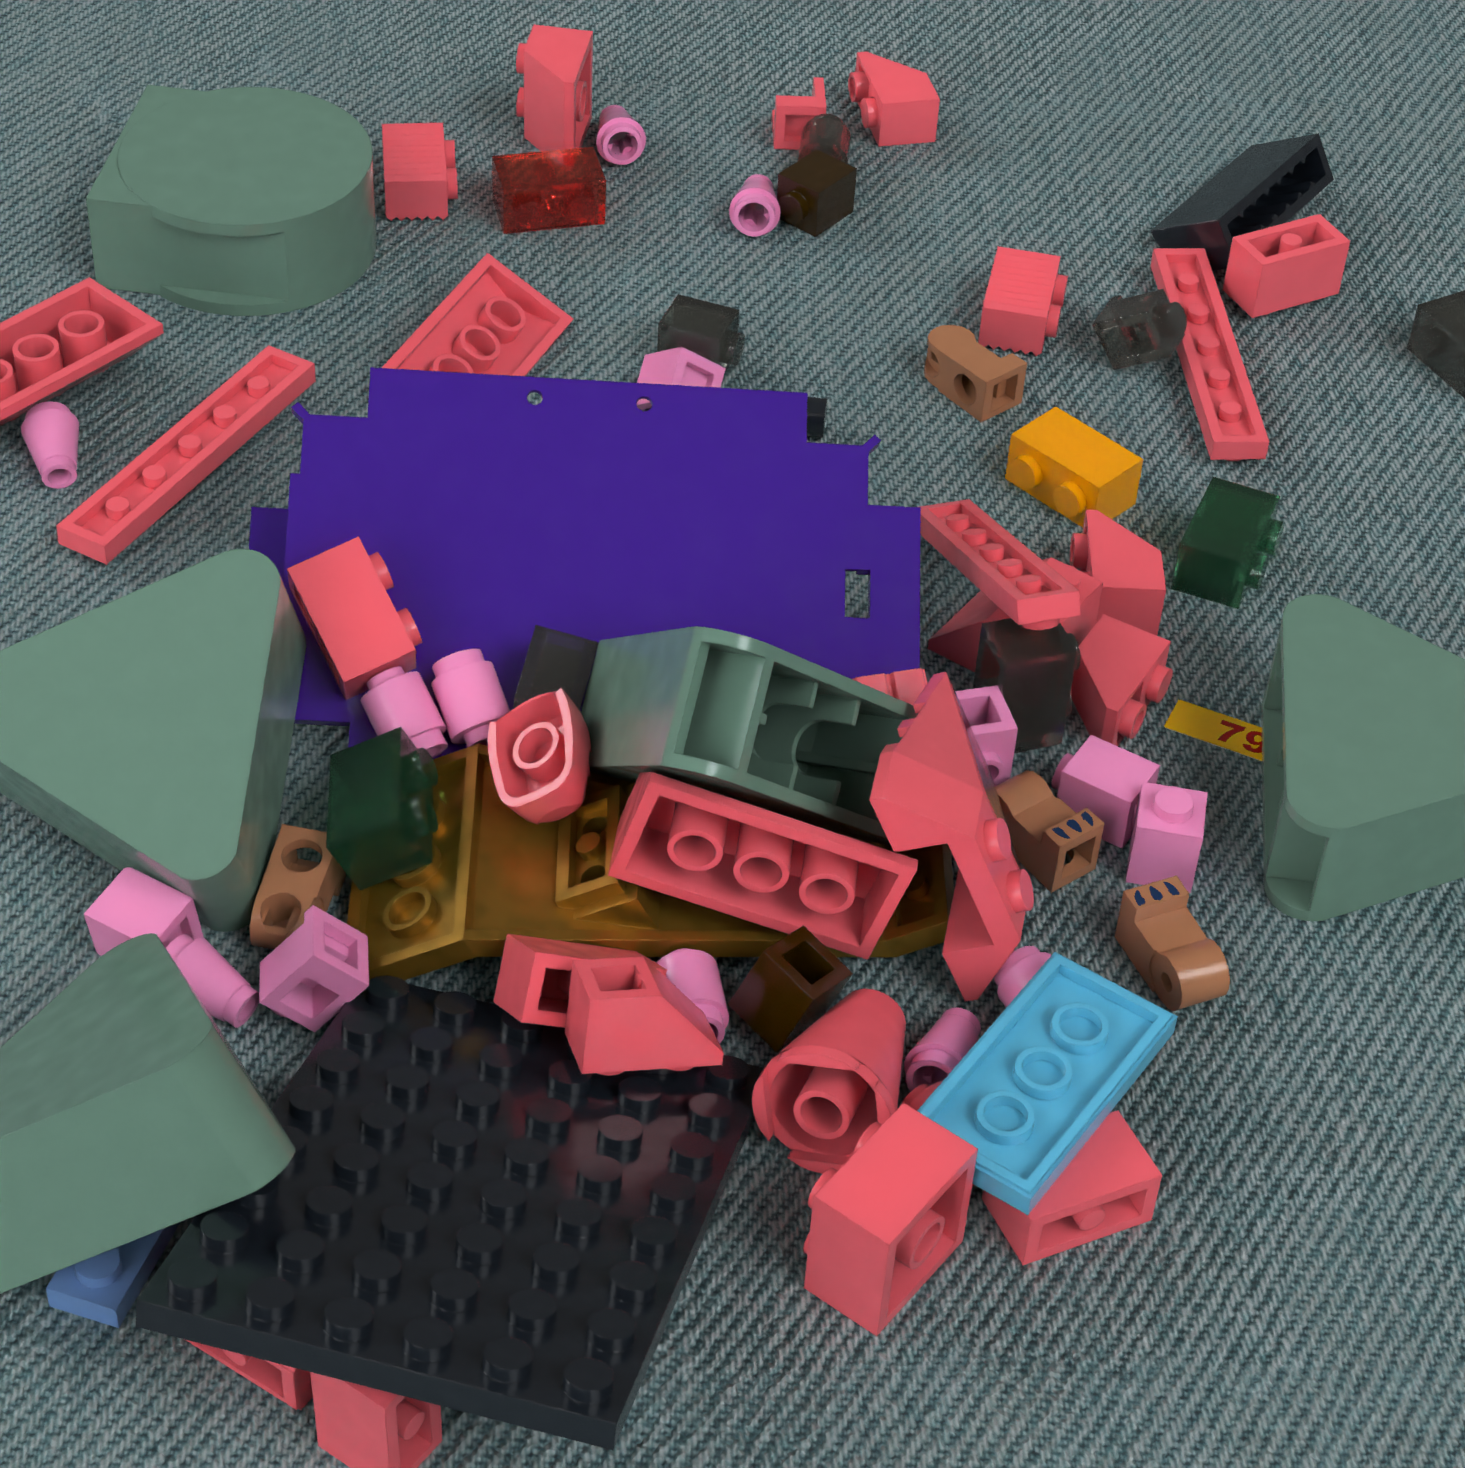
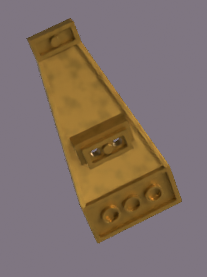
M476 744L363 783L347 924L368 936L369 981L378 976H395L407 980L475 957H502L507 934L633 950L645 957H664L674 950L683 948L701 950L713 957H760L764 950L789 934L608 876L619 819L635 785L634 782L590 772L591 776L588 777L585 800L581 807L560 820L539 823L538 825L523 819L500 799L491 772L488 746L483 744ZM850 837V838H853V839H857V840H860V841H863V842H866V843H869V844H872V845H875V846H878V847H881V848H884V849L893 851L892 847L889 846V845H883V844H879V843H874V842H870V841H866V840H862V839ZM948 844L896 852L917 859L918 868L869 957H898L944 943L954 894L951 850ZM826 947L836 957H857Z

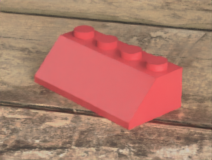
M90 277L1 322L0 426L18 418L34 405L59 396L68 389L132 356L164 333L163 324Z
M641 772L619 819L608 876L786 934H791L804 925L824 946L868 960L918 868V860L654 772Z

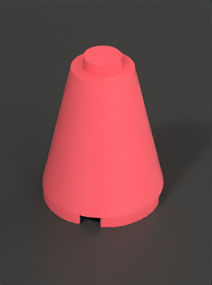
M855 990L846 995L765 1065L754 1085L752 1093L753 1114L760 1131L769 1142L774 1135L791 1150L787 1157L789 1160L802 1168L823 1174L830 1168L838 1171L853 1155L856 1144L864 1131L874 1122L883 1124L898 1109L906 1031L905 1015L898 1003L887 994L877 990Z

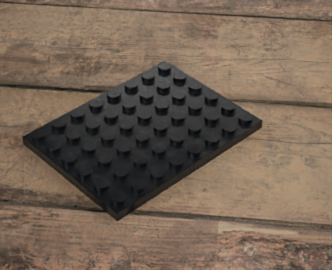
M395 976L372 978L369 981V987L351 1002L344 1004L271 1108L296 1148L289 1164L280 1174L259 1190L195 1216L138 1297L136 1302V1327L614 1450L755 1119L752 1109V1093L763 1067L747 1064L742 1059L734 1056L723 1055L722 1065L694 1067L686 1071L654 1069L625 1071L613 1076L597 1073L581 1074L566 1038L565 1028L521 1023L498 1005L475 1000L466 993L457 991L441 992L415 986Z

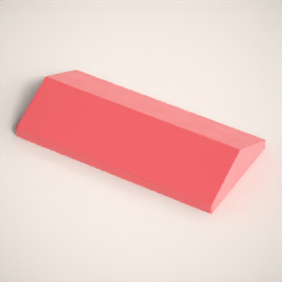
M486 253L382 368L526 376L568 328L574 318L489 253Z

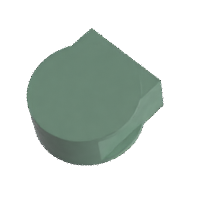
M147 85L86 197L96 282L107 289L160 295L181 306L207 313L231 316H261L286 313L316 305L336 296L353 285L369 268L376 252L373 150L368 133L344 109L321 98L292 90L268 87H234L199 91Z

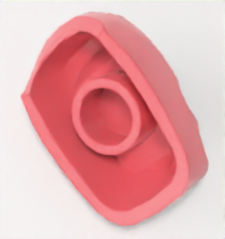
M562 688L558 691L535 696L515 707L495 722H489L488 755L498 795L505 805L526 821L537 825L539 823L560 820L581 807L585 800L588 777L591 776L589 766V753H591L590 734L581 711Z

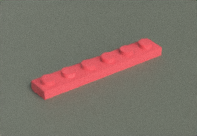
M1153 248L1151 260L1152 273L1210 460L1240 461L1243 459H1266L1269 439L1205 248Z
M268 345L56 525L58 543L107 565L316 382L315 363Z
M970 499L920 506L921 536L1016 624L1021 625L1025 629L1044 630L1058 626L1062 618L1081 616L1079 590Z

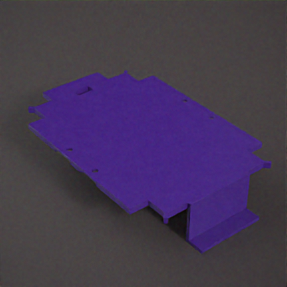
M370 367L367 417L309 414L299 402L291 407L292 414L303 424L300 474L290 473L288 509L251 507L249 549L264 554L275 564L306 637L307 646L294 724L349 726L347 780L372 781L404 769L400 768L396 758H389L386 755L360 702L361 698L369 690L345 700L290 590L287 568L356 537L360 538L368 556L379 552L394 584L393 588L386 591L396 611L403 608L408 609L422 639L421 644L414 646L416 649V668L409 672L417 671L420 673L441 717L442 714L431 686L432 681L435 679L432 666L443 657L466 649H480L485 661L493 663L510 711L535 696L558 691L560 688L567 693L578 709L582 711L599 640L693 626L724 630L766 642L850 679L920 668L921 507L868 505V457L879 446L881 440L874 435L863 445L807 442L808 393ZM530 393L540 394L542 402L537 405L529 403L527 397ZM640 399H647L651 402L652 407L648 411H642L637 407V402ZM845 571H856L857 575H868L867 618L845 617ZM446 729L443 736L448 747L430 760L467 748V745L453 744Z

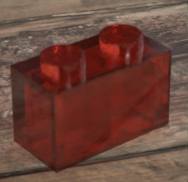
M594 147L492 156L493 203L504 234L605 224L606 179Z

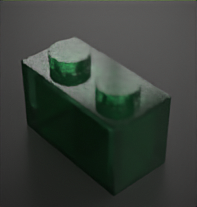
M1213 477L1179 544L1171 589L1239 609L1248 588L1258 590L1261 586L1269 556L1264 554L1267 553L1274 556L1280 543L1284 522L1275 519L1280 496Z
M402 727L330 756L326 848L359 890L432 863L433 833L438 829L437 816L433 808V786L438 784V773L429 752L425 748L417 749Z

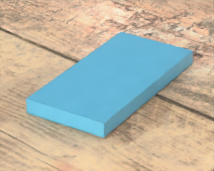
M1054 952L917 1111L978 1148L972 1184L1024 1214L1029 1215L1173 1035L1178 1016Z

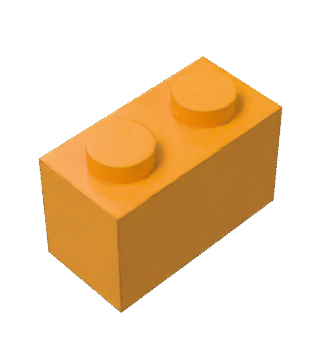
M1054 407L1011 434L1005 479L1083 528L1086 510H1098L1109 518L1114 519L1136 504L1143 458L1060 408Z

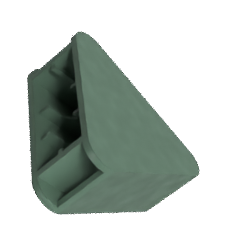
M228 550L0 650V793L122 871L126 867H131L190 896L194 900L199 921L210 929L221 932L235 931L250 924L253 905L275 846L307 646L304 631L275 564L267 556L255 550Z
M1310 594L1293 599L1286 605L1283 611L1268 682L1261 705L1264 891L1267 898L1279 911L1290 917L1304 921H1324L1464 878L1465 659L1339 598L1322 594Z
M693 626L599 640L581 711L590 734V772L636 783L641 772H654L838 834L891 846L869 799L880 753L886 745L900 742L902 737H899L898 726L902 720L916 718L918 713H915L913 705L766 642L724 630Z
M149 933L134 937L102 955L0 1047V1294L249 1195L265 1186L280 1174L294 1156L295 1146L225 1036L156 934Z

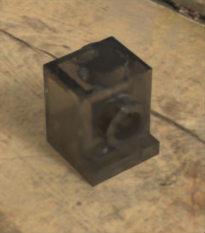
M1164 289L1124 299L1121 295L1112 297L1092 325L1113 369L1117 370L1169 358L1185 336L1187 320L1183 307L1178 302L1170 303Z

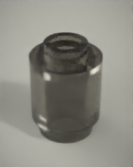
M820 114L815 116L802 130L798 161L818 149L848 164L851 134L848 127L835 115Z

